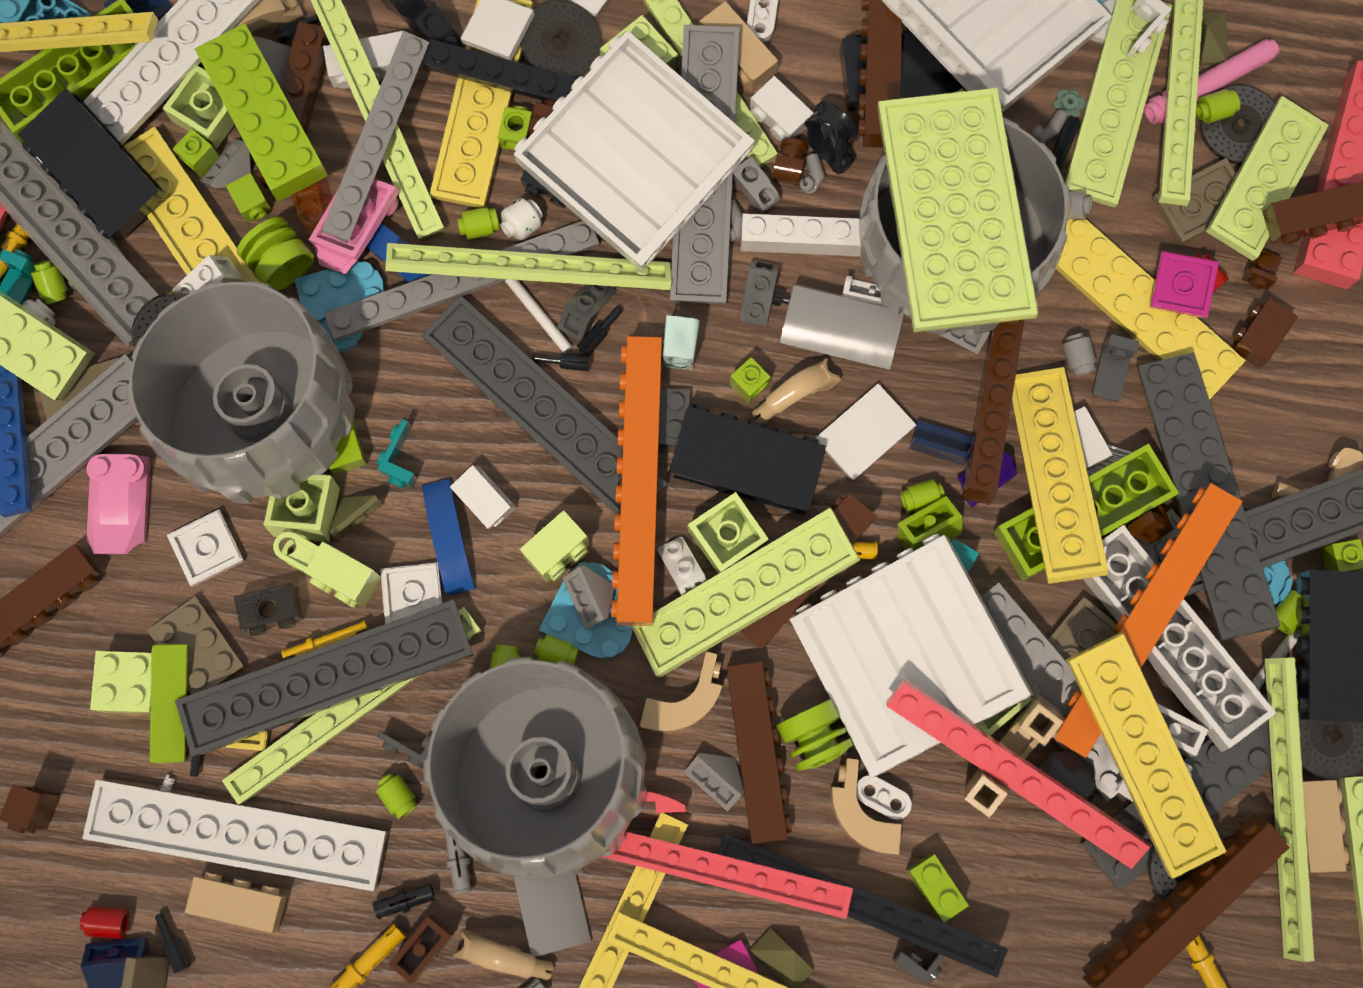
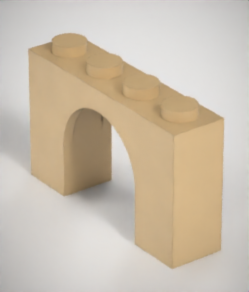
M1037 693L999 741L1024 759L1039 743L1045 746L1064 722L1061 711ZM980 768L977 769L965 785V800L989 818L1008 794L1006 785Z

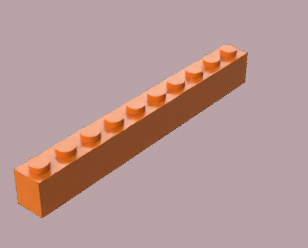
M627 336V345L621 346V362L626 363V373H620V390H625V401H619V418H624V429H618V446H623V457H617V474H622V485H616V502L621 503V514H615V531H620V542H614L613 555L614 560H619V571H613L612 588L618 589L617 600H612L611 618H617V625L652 626L662 337Z
M1211 483L1206 490L1202 487L1199 489L1192 501L1193 504L1197 505L1191 515L1185 512L1176 527L1181 530L1176 540L1169 538L1161 551V554L1165 555L1161 565L1153 564L1145 578L1150 583L1145 591L1138 589L1130 602L1134 606L1129 617L1123 614L1114 628L1119 633L1124 634L1140 669L1243 502ZM1076 690L1068 703L1072 710L1067 718L1062 716L1064 722L1055 732L1057 735L1054 739L1086 758L1101 732L1083 694Z

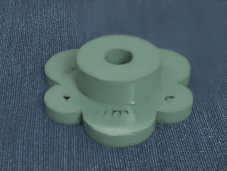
M1062 89L1057 93V100L1054 101L1053 106L1055 109L1065 111L1068 117L1076 118L1080 115V110L1085 107L1086 102L1082 97H1078V91L1071 90L1069 92Z

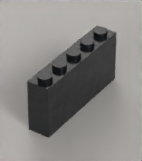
M910 30L902 32L900 99L956 93L961 88L967 91ZM859 34L842 38L839 48L846 112L859 111V94L864 93V85H859L860 68H865V61L860 60L861 43H866V37H862Z
M67 88L17 134L24 142L22 147L32 157L35 158L37 156L41 160L42 164L40 167L50 177H56L59 180L61 191L69 198L74 197L79 203L77 206L79 211L90 219L92 217L98 224L96 226L97 231L106 239L113 238L121 241L169 196L78 94Z
M693 405V407H687L667 477L730 495L736 492L740 498L800 515H805L809 512L826 448L825 445L819 444V440L813 437L803 436V439L794 437L792 432L785 429L776 428L775 431L766 429L763 423L757 421L741 422L737 420V416L729 413L713 414L705 406Z
M1324 570L1302 572L1301 577L1297 580V593L1301 595V606L1298 607L1296 615L1298 624H1301V636H1298L1296 643L1297 652L1300 653V665L1297 667L1296 672L1297 682L1300 683V695L1297 697L1300 720L1363 723V572Z

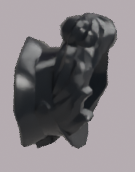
M822 100L816 105L814 111L816 117L804 122L807 127V137L810 147L830 165L831 170L836 174H842L854 162V156L849 152V142L858 141V126L848 114L840 110L834 103Z
M1054 751L1039 766L1040 770L1088 802H1091L1094 798V790L1096 789L1094 766L1074 751Z

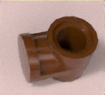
M784 138L780 146L782 152L778 151L772 179L799 185L805 163L803 155L807 154L808 145L799 139Z

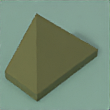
M1203 12L1199 63L1200 65H1219L1228 60L1226 12Z
M375 495L340 497L330 533L338 541L341 540L383 504Z
M771 928L750 949L789 988H798L814 971Z

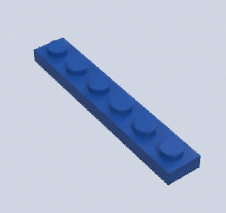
M0 365V515L6 518L32 511L22 379Z

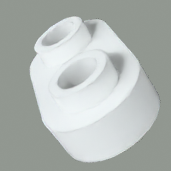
M750 0L747 26L762 43L767 42L773 35L778 0ZM764 2L768 4V7L762 8L759 4ZM763 28L765 31L758 33L755 29Z
M870 775L864 776L857 781L856 795L858 801L894 820L902 819L909 814L912 806L911 799L904 791L878 777L871 778ZM866 785L873 786L874 794L872 796H867L864 793ZM893 799L899 800L901 804L897 811L890 807V802Z

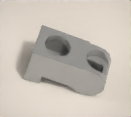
M751 156L733 171L732 183L740 188L758 212L764 213L780 201L777 190Z

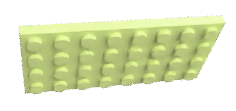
M992 88L878 101L877 109L914 332L1036 318L1038 311L998 89Z

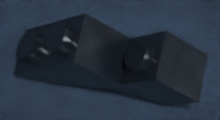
M381 0L388 10L402 18L421 39L430 42V39L462 48L466 45L462 43L461 37L435 2L430 0Z

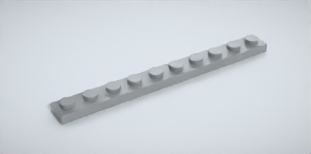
M580 221L499 251L575 256L599 247V242L594 230L584 221ZM432 274L328 311L324 315L336 342L456 299L460 295L464 296L506 281L507 279Z

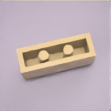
M726 1L700 20V25L740 27L737 81L742 86L746 85L753 91L777 72L778 60Z
M1337 780L1303 782L1308 872L1346 871L1349 855L1347 848L1343 844L1342 834L1345 833V821L1340 816L1339 804L1342 802V792L1340 787L1337 786Z
M205 872L204 877L198 876L193 878L184 913L270 933L279 931L287 900L286 895L279 894L280 888L262 885L261 890L250 887V881L234 878L233 883L221 881L222 875Z

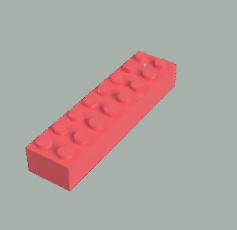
M1358 60L1346 73L1315 193L1363 182V61ZM1363 223L1357 224L1353 229L1345 232H1338L1335 229L1328 231V234L1314 239L1310 235L1302 237L1293 274L1343 289L1350 288L1359 280L1363 267Z

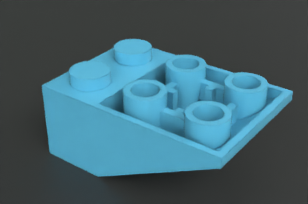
M0 0V23L89 17L91 14L70 0Z

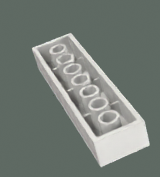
M1124 525L1102 540L1108 566V575L1083 579L1117 622H1119L1123 614L1128 617L1131 614L1134 606L1130 602L1138 589L1145 591L1150 583L1145 578L1154 564L1153 560L1136 539L1131 536V533ZM1183 599L1147 657V660L1197 723L1209 729L1207 735L1217 748L1223 752L1242 740L1275 715L1276 712Z

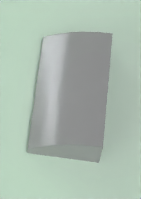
M794 284L780 343L890 370L904 314L895 315L884 305Z
M513 876L530 952L534 957L592 942L576 876L533 880Z

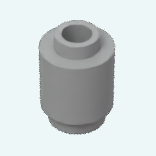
M1070 191L1072 208L1068 220L1086 219L1087 214L1092 213V197H1088L1086 191Z
M1083 333L1067 337V342L1062 344L1069 371H1073L1074 377L1096 371L1095 364L1097 360L1090 337H1084Z

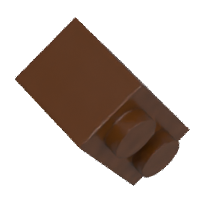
M1268 298L1262 305L1257 303L1248 315L1251 321L1247 327L1242 325L1233 337L1237 342L1232 349L1259 369L1269 362L1298 318L1297 315L1271 298Z
M12 785L0 814V820L8 823V829L19 833H25V831L35 833L36 830H47L60 796L34 786Z
M433 915L427 916L388 965L408 983L413 984L454 936V933Z

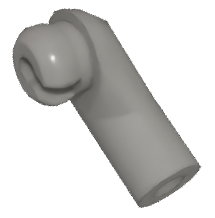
M1057 110L1047 127L1044 129L1040 125H1036L1031 136L1039 143L1045 144L1060 132L1068 118L1067 113L1063 110Z
M817 153L808 155L805 158L809 172L804 179L800 180V188L808 194L816 192L825 179V173Z
M731 200L729 243L734 240H740L742 233L743 215L735 200Z

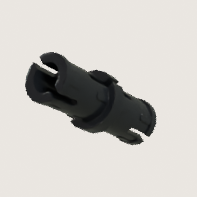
M429 882L407 891L404 888L397 891L398 894L373 901L372 904L376 918L379 920L401 911L408 913L413 907L435 901L436 897L432 884ZM416 896V899L392 906L395 902Z

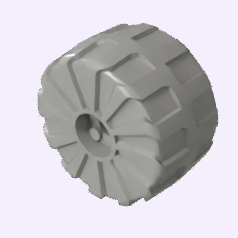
M1003 118L1036 299L1051 279L1061 259L1068 238L1066 225L1072 208L1069 187L1064 184L1062 175L1055 163L1056 158L1044 143H1039L1033 136L1019 128V124ZM884 155L880 158L871 176L860 209V262L865 277H872L880 290L881 302L895 315L903 313L911 318L890 182ZM1000 322L928 330V332L944 335L947 330H962L966 334L976 335L994 330Z
M257 281L216 282L200 287L199 290L182 297L176 302H172L158 314V317L147 329L144 336L139 339L131 357L133 361L129 383L127 384V398L129 407L141 423V434L174 472L202 492L206 493L211 489L224 495L232 503L251 504L253 498L273 496L281 499L300 490V483L312 475L324 473L338 456L335 450L341 438L349 434L352 427L355 408L349 395L352 391L353 383L337 346L324 327L297 299H288L269 284Z
M531 657L509 659L507 664L494 667L482 674L477 672L462 683V688L453 696L444 710L438 712L432 724L431 730L433 733L429 744L428 757L424 761V782L430 788L437 808L435 816L447 834L466 853L483 865L509 876L529 880L573 877L584 873V867L599 857L610 856L617 851L626 840L624 832L632 818L639 815L642 811L647 793V788L644 784L645 749L631 715L617 696L604 684L574 665L560 661L558 664L535 661ZM547 766L548 772L546 776L542 779H536L535 772L538 768Z

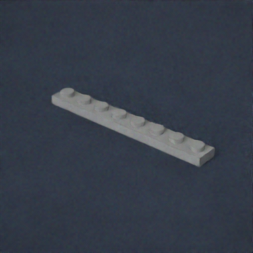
M406 31L402 32L321 233L348 244L428 47V41Z

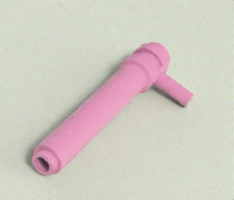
M1265 39L1198 75L1197 101L1200 97L1209 95L1274 60L1279 53L1277 43L1272 39ZM1167 90L1163 91L1162 96L1156 95L1145 104V116L1152 124H1162L1165 122Z

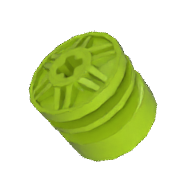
M273 217L258 224L244 236L237 247L238 256L250 270H255L254 276L259 282L271 285L276 291L283 290L294 284V279L302 277L314 262V255L301 239H296L297 234L290 228V225L283 217Z
M832 699L776 726L784 744L798 741L800 745L789 754L790 757L794 758L802 753L806 757V760L795 765L798 772L805 769H816L837 759L849 747L854 745L851 738L840 744L836 740V737L846 733L847 730L846 728L832 730L830 727L840 717Z

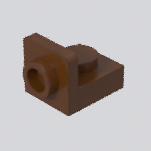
M1262 249L1257 259L1254 261L1249 259L1241 280L1249 282V285L1255 289L1268 290L1276 283L1278 278L1276 273L1282 257Z
M1157 506L1150 512L1140 515L1136 521L1128 525L1131 536L1148 544H1152L1174 530L1162 506Z

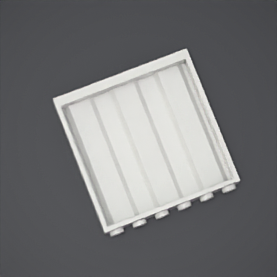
M882 0L892 12L902 19V23L967 91L997 88L1002 113L1098 34L1112 18L1111 14L1097 0Z
M627 30L622 37L618 35L609 45L610 50L603 57L600 55L592 62L591 70L585 77L580 76L576 79L571 87L572 91L566 98L562 96L555 102L552 107L554 111L547 118L542 117L535 124L534 132L528 139L524 137L518 142L514 149L516 151L514 157L516 163L642 272L753 150L755 140Z
M935 534L923 541V547L915 551L913 548H909L897 555L898 560L890 565L887 562L877 565L871 569L873 574L864 579L858 576L848 581L846 589L838 593L836 590L824 594L820 597L822 602L813 607L811 604L802 606L795 611L796 616L790 619L871 778L941 743L886 706V701L903 679L973 725L1034 695L950 539L945 535L940 537L939 534Z

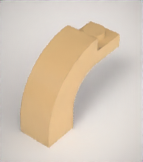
M260 0L234 28L245 23L250 33L265 25L289 22L298 17L301 19L304 14L297 0Z
M706 652L699 683L695 691L686 699L675 703H667L646 698L640 729L670 733L687 729L701 721L715 705L722 685L711 683L712 679L718 680L721 662L716 661L717 654Z
M844 759V765L839 764L838 782H842V788H830L831 806L838 824L848 837L860 846L875 852L899 855L901 824L878 822L868 817L862 811L856 795L859 759Z

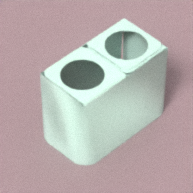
M667 315L663 350L665 367L693 370L699 335V320Z

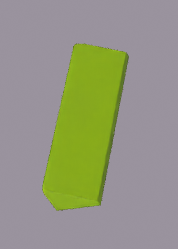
M159 643L152 645L150 763L186 761V737L175 700L187 696L188 644Z

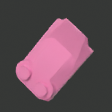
M377 179L373 180L348 244L321 233L336 196L335 194L309 238L317 253L319 265L345 275L358 260L384 217L393 214L397 209L398 189Z
M100 454L93 456L86 468L87 474L90 477L87 542L91 546L93 554H128L135 546L146 543L151 459L146 456L131 454Z

